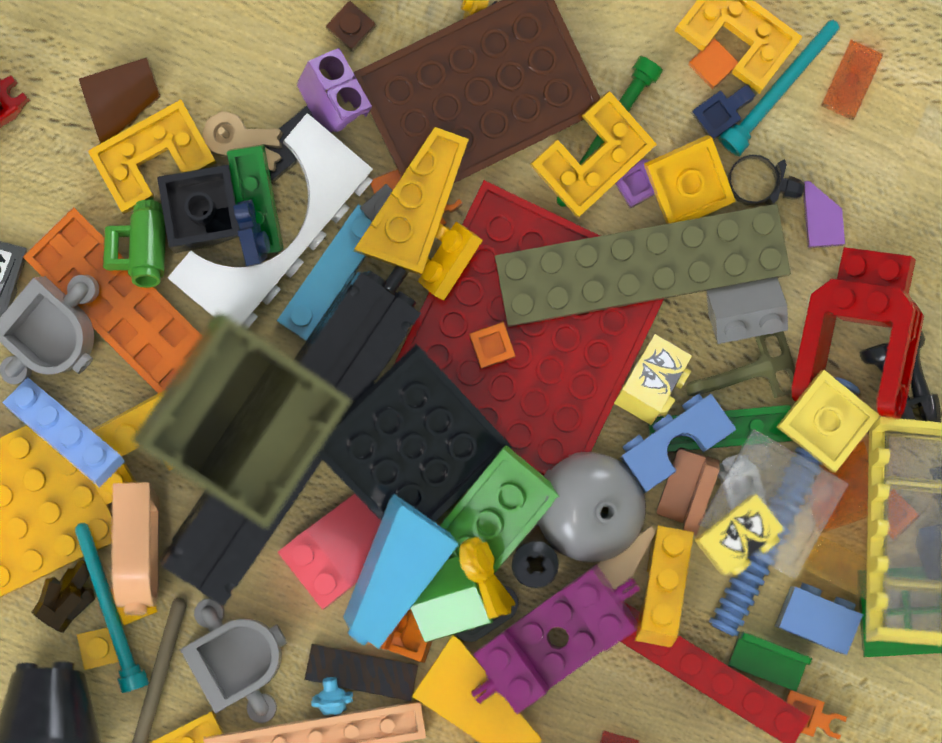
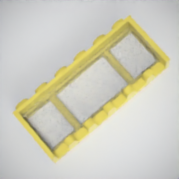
M880 417L869 429L866 641H891L942 646V423Z

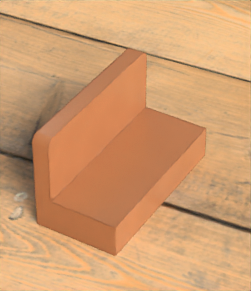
M680 447L677 449L672 464L676 472L667 478L657 507V514L683 523L684 531L694 532V535L697 536L720 470V460Z

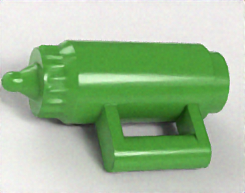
M153 197L138 201L130 217V225L105 227L104 269L110 271L128 270L132 283L139 287L150 288L160 284L165 271L166 227L161 203L154 201ZM119 237H129V259H118Z

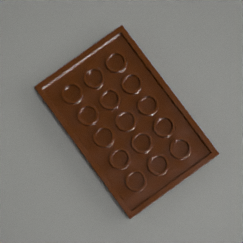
M501 0L353 72L372 105L369 112L401 177L434 127L469 139L454 183L584 120L581 115L600 99L554 0Z

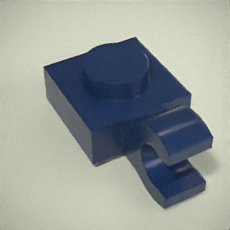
M748 84L729 98H726L720 90L692 110L691 113L706 134L715 140L728 128H732L741 121L742 118L737 113V110L753 101L756 95Z

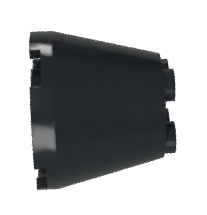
M66 661L52 663V668H38V665L34 663L17 664L16 672L11 675L0 713V743H101L85 674L74 670L75 664Z

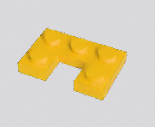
M697 0L675 29V32L702 52L723 26L750 45L749 50L731 73L759 94L803 38L754 0Z
M610 91L606 92L581 115L605 142L580 165L557 139L530 163V166L576 217H580L657 145Z
M181 99L88 150L90 157L123 214L133 210L138 201L154 198L138 166L165 151H170L181 173L209 168L217 163Z
M164 391L93 428L91 431L121 456L139 448L132 439ZM125 462L100 488L93 483L106 505L113 502V484L137 483ZM165 464L169 471L173 469L169 465Z

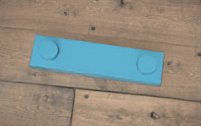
M359 204L277 319L280 324L305 341L338 293L344 289V284L350 275L357 271L366 258L365 255L353 251L372 223L360 210L361 205Z

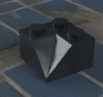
M229 165L157 177L168 245L173 253L208 248L239 237L238 231L240 228L233 209V205H236Z

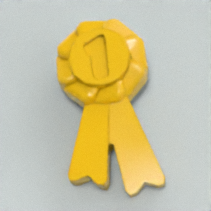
M478 537L466 539L460 545L461 567L467 578L478 583L489 619L511 614V606H515L516 603L494 574V555H492L487 542H483Z

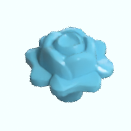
M336 677L324 678L322 680L324 690L312 697L311 705L312 707L319 708L321 713L326 716L341 714L347 710L346 704L352 702L353 692H345V690L339 688Z

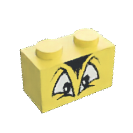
M654 334L614 404L652 425L658 415L665 417L675 401V398L670 396L674 387L681 389L691 373L686 366L692 355Z
M753 494L694 541L721 575H727L731 572L736 576L752 563L748 558L760 549L762 553H765L780 541L777 535L784 528L757 494Z

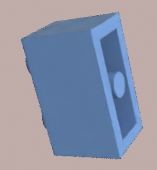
M802 583L800 588L790 586L775 627L837 653L847 655L863 614L854 611L856 604L837 596L834 602L820 597L822 590L806 583Z

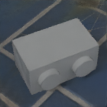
M777 277L706 290L708 316L717 344L788 330L787 303Z

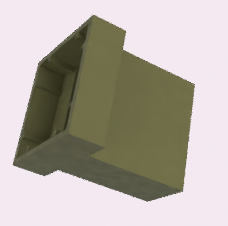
M217 312L132 441L267 529L352 400L230 317Z

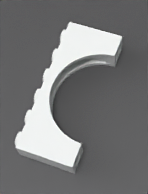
M308 113L283 141V144L299 162L308 190L305 220L293 242L271 260L248 267L218 265L203 259L190 250L168 276L172 283L213 317L219 312L248 329L258 317L253 313L256 307L261 302L268 305L281 290L276 284L283 275L286 274L291 278L304 263L299 256L307 247L314 251L327 234L322 231L330 220L337 223L350 207L345 202L353 192L360 196L373 181L368 177L373 168Z

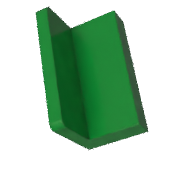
M740 632L727 665L797 692L805 667L811 664L813 658L751 634Z

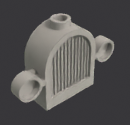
M90 275L73 277L68 283L67 294L65 295L46 276L33 277L0 317V343L14 355L5 358L0 365V374L4 381L9 384H20L27 377L30 378L32 370L41 374H57L74 370L80 374L90 365L93 360L90 353L94 344V330L89 317L78 304L91 303L97 298L99 284L95 278Z
M212 599L200 601L195 607L194 617L197 623L208 628L210 633L181 648L180 651L211 707L217 713L246 697L249 701L247 704L249 717L258 723L268 722L275 716L277 704L271 695L261 693L259 689L268 684L279 670L282 658L281 647L287 644L281 629L277 624L269 628L264 623L253 619H238L223 625V606Z

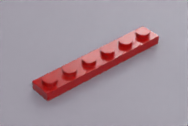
M625 603L637 621H639L640 611ZM637 629L620 641L782 743H795L810 719V716L679 635L671 648L635 641Z

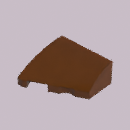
M147 57L79 78L100 144L119 134L127 125L133 124L145 108L153 105L161 97Z

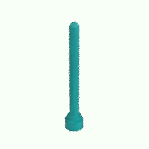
M830 20L824 25L739 125L735 124L718 138L719 142L729 152L739 157L748 148V141L751 139L750 133L839 31L840 25L836 20Z
M79 523L75 528V533L121 669L118 671L120 677L117 678L122 693L130 692L148 685L149 680L145 669H141L140 665L134 662L90 528L86 523Z

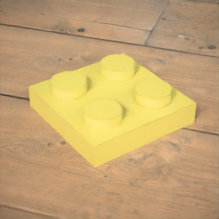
M821 370L780 421L777 428L831 472H836L879 418V414L828 372Z

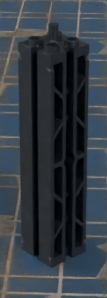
M395 266L386 281L370 270L363 273H352L344 284V289L338 293L293 360L351 399L352 401L346 410L375 383L408 334L409 327L414 325L421 314L414 308L417 303L401 291L396 292L408 274L400 266ZM317 454L315 455L267 529L205 489L172 538L171 545L166 547L159 557L161 566L224 607L232 595V590L239 585L322 459Z

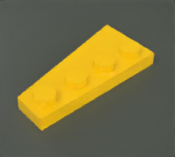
M434 127L353 251L422 275L469 139Z

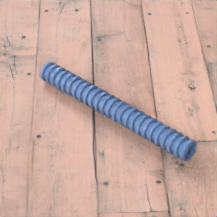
M834 377L856 396L860 394V390L853 383L840 377ZM796 447L795 452L797 455L796 457H791L790 462L792 465L791 467H786L785 472L787 475L786 477H781L780 482L782 485L775 488L774 491L777 495L770 498L769 501L772 504L770 507H767L784 528L777 535L780 541L765 553H762L760 549L748 558L752 563L736 575L735 578H730L729 582L732 584L730 588H725L724 592L727 594L725 598H720L719 602L722 604L720 608H715V618H710L709 620L711 626L733 637L734 635H739L740 632L737 629L739 625H744L745 622L742 619L744 615H749L750 611L747 609L749 605H754L755 601L752 599L754 595H759L760 591L757 589L759 585H764L763 577L764 575H769L768 567L769 565H774L773 557L774 555H779L778 547L779 545H784L783 537L784 535H789L790 530H788L789 525H794L795 520L793 517L794 515H799L800 510L798 507L799 505H804L805 500L803 497L804 495H809L810 490L808 487L809 485H814L815 480L813 477L814 475H819L820 470L818 467L823 465L802 447Z

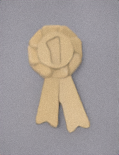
M222 111L210 117L206 121L203 130V139L209 150L223 156H227V151L230 149L262 144L269 147L282 148V143L279 140L283 135L281 130L246 129L240 117L229 112ZM265 148L269 170L275 172L276 162L280 161L282 156Z

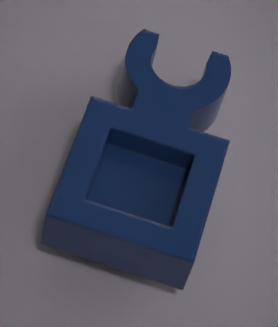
M252 199L241 201L233 205V209L240 228L238 235L246 266L260 264L267 258V252L270 251L269 239L265 231L261 232L260 224L256 222Z

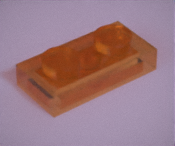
M850 40L821 106L853 120L883 54Z

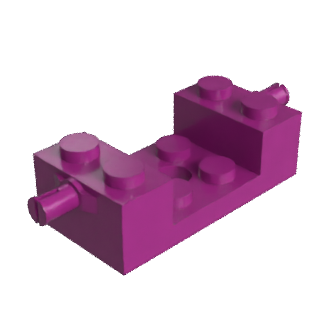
M597 564L474 653V656L486 671L488 680L471 691L473 697L487 690L476 699L481 704L497 692L507 700L515 713L518 714L544 696L551 687L599 653L609 650L634 632L639 626V622L624 603L626 599L640 591L638 584L626 592L624 591L636 581L630 577L629 580L614 589ZM554 627L565 629L569 636L568 643L561 647L553 645L549 640V631Z

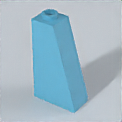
M395 494L389 500L343 616L350 628L348 634L354 640L364 646L369 642L378 649L459 545L450 532Z

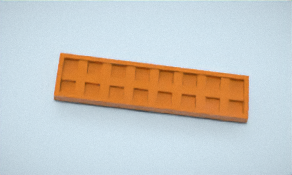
M73 207L23 258L42 277L46 276L65 295L67 294L68 283L73 277L90 275L95 278L99 284L97 298L91 303L78 304V306L89 317L93 329L157 393L166 390L202 335L154 287L144 288L134 285L128 270L110 271L104 269V237ZM118 252V259H125V258Z

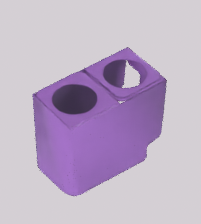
M340 48L307 62L297 82V87L316 121L331 133L332 131L338 132L343 130L347 124L361 114L367 117L372 105ZM325 69L332 80L325 78L320 70ZM338 92L345 103L350 101L356 110L347 111L341 108L337 102Z

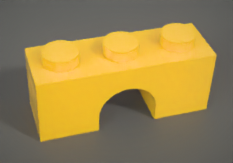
M658 525L651 541L647 572H649L648 582L640 608L639 626L637 627L635 641L670 648L678 636L694 532Z

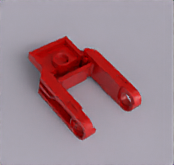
M843 247L837 279H830L811 293L792 382V398L795 402L821 370H826L836 318L838 317L843 321L892 328L877 397V412L879 416L895 419L902 417L907 403L924 321V314L909 295L916 262L914 257Z

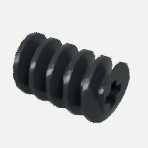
M533 541L525 543L517 549L512 558L511 567L513 575L519 583L526 587L539 588L547 586L554 580L558 573L559 561L552 547L544 542ZM528 556L533 559L540 556L543 559L540 564L544 569L542 573L537 571L531 574L528 573L529 563L526 561Z

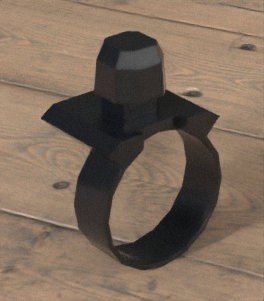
M750 154L741 157L734 163L728 174V182L734 198L742 204L751 206L765 203L766 206L773 205L778 200L779 194H783V198L800 199L805 183L792 176H789L788 179L784 178L787 166L785 159L774 166L769 159L761 155ZM747 159H756L766 163L772 170L775 178V187L766 199L747 201L734 191L731 183V173L738 163Z

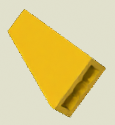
M452 635L412 697L480 743H540L541 737L521 713L516 714L507 700L497 692L481 704L476 701L487 690H484L476 697H473L471 691L488 680L486 671L462 641L455 635Z

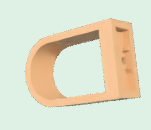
M150 482L113 484L112 583L116 606L124 607V614L144 615L147 613V606H156L158 599L159 497Z

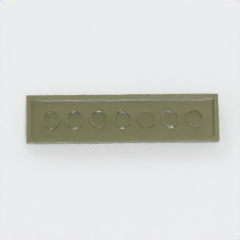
M777 204L495 255L508 327L703 292L769 278H779L791 274Z

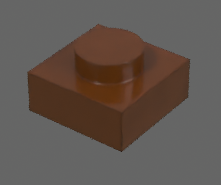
M350 0L326 25V29L352 52L376 27V23Z

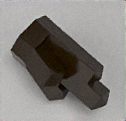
M79 560L74 568H68L60 581L56 577L45 578L40 599L31 611L35 617L58 632L64 633L71 621L95 600L93 589L83 586L90 576L85 560Z

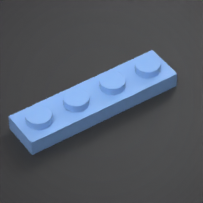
M28 377L2 402L9 411L99 488L125 462L119 453Z

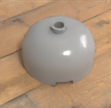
M579 452L568 455L569 457L560 461L544 475L551 482L559 496L537 522V526L540 527L550 546L562 555L583 562H601L612 559L628 549L641 532L646 515L644 491L630 469L613 457L594 452ZM603 506L609 508L608 514L600 512Z

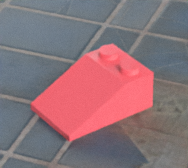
M353 494L280 549L278 554L323 610L356 585L381 520L356 494Z

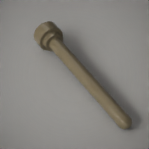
M176 598L172 602L132 743L148 742L186 609V602L182 598Z

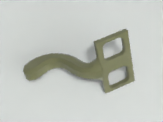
M784 331L756 336L755 339L761 356L755 362L711 377L691 381L685 386L687 395L696 396L697 394L709 393L755 377L769 380L774 398L792 394V389L781 391L776 378L777 371L786 370L792 383L795 366ZM775 336L778 339L781 348L780 356L771 357L765 343L766 337Z

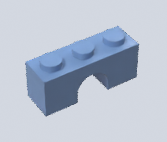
M697 394L682 405L685 410L684 413L675 419L668 414L652 426L655 433L644 440L641 435H638L623 446L626 453L619 459L633 473L641 485L644 494L676 472L667 455L668 444L673 438L678 436L689 437L697 443L702 452H705L736 430L712 394L704 399L700 394Z

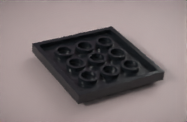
M415 344L342 414L317 452V455L381 521L389 500L395 494L435 522L474 485L506 445L510 449L512 446L422 348Z

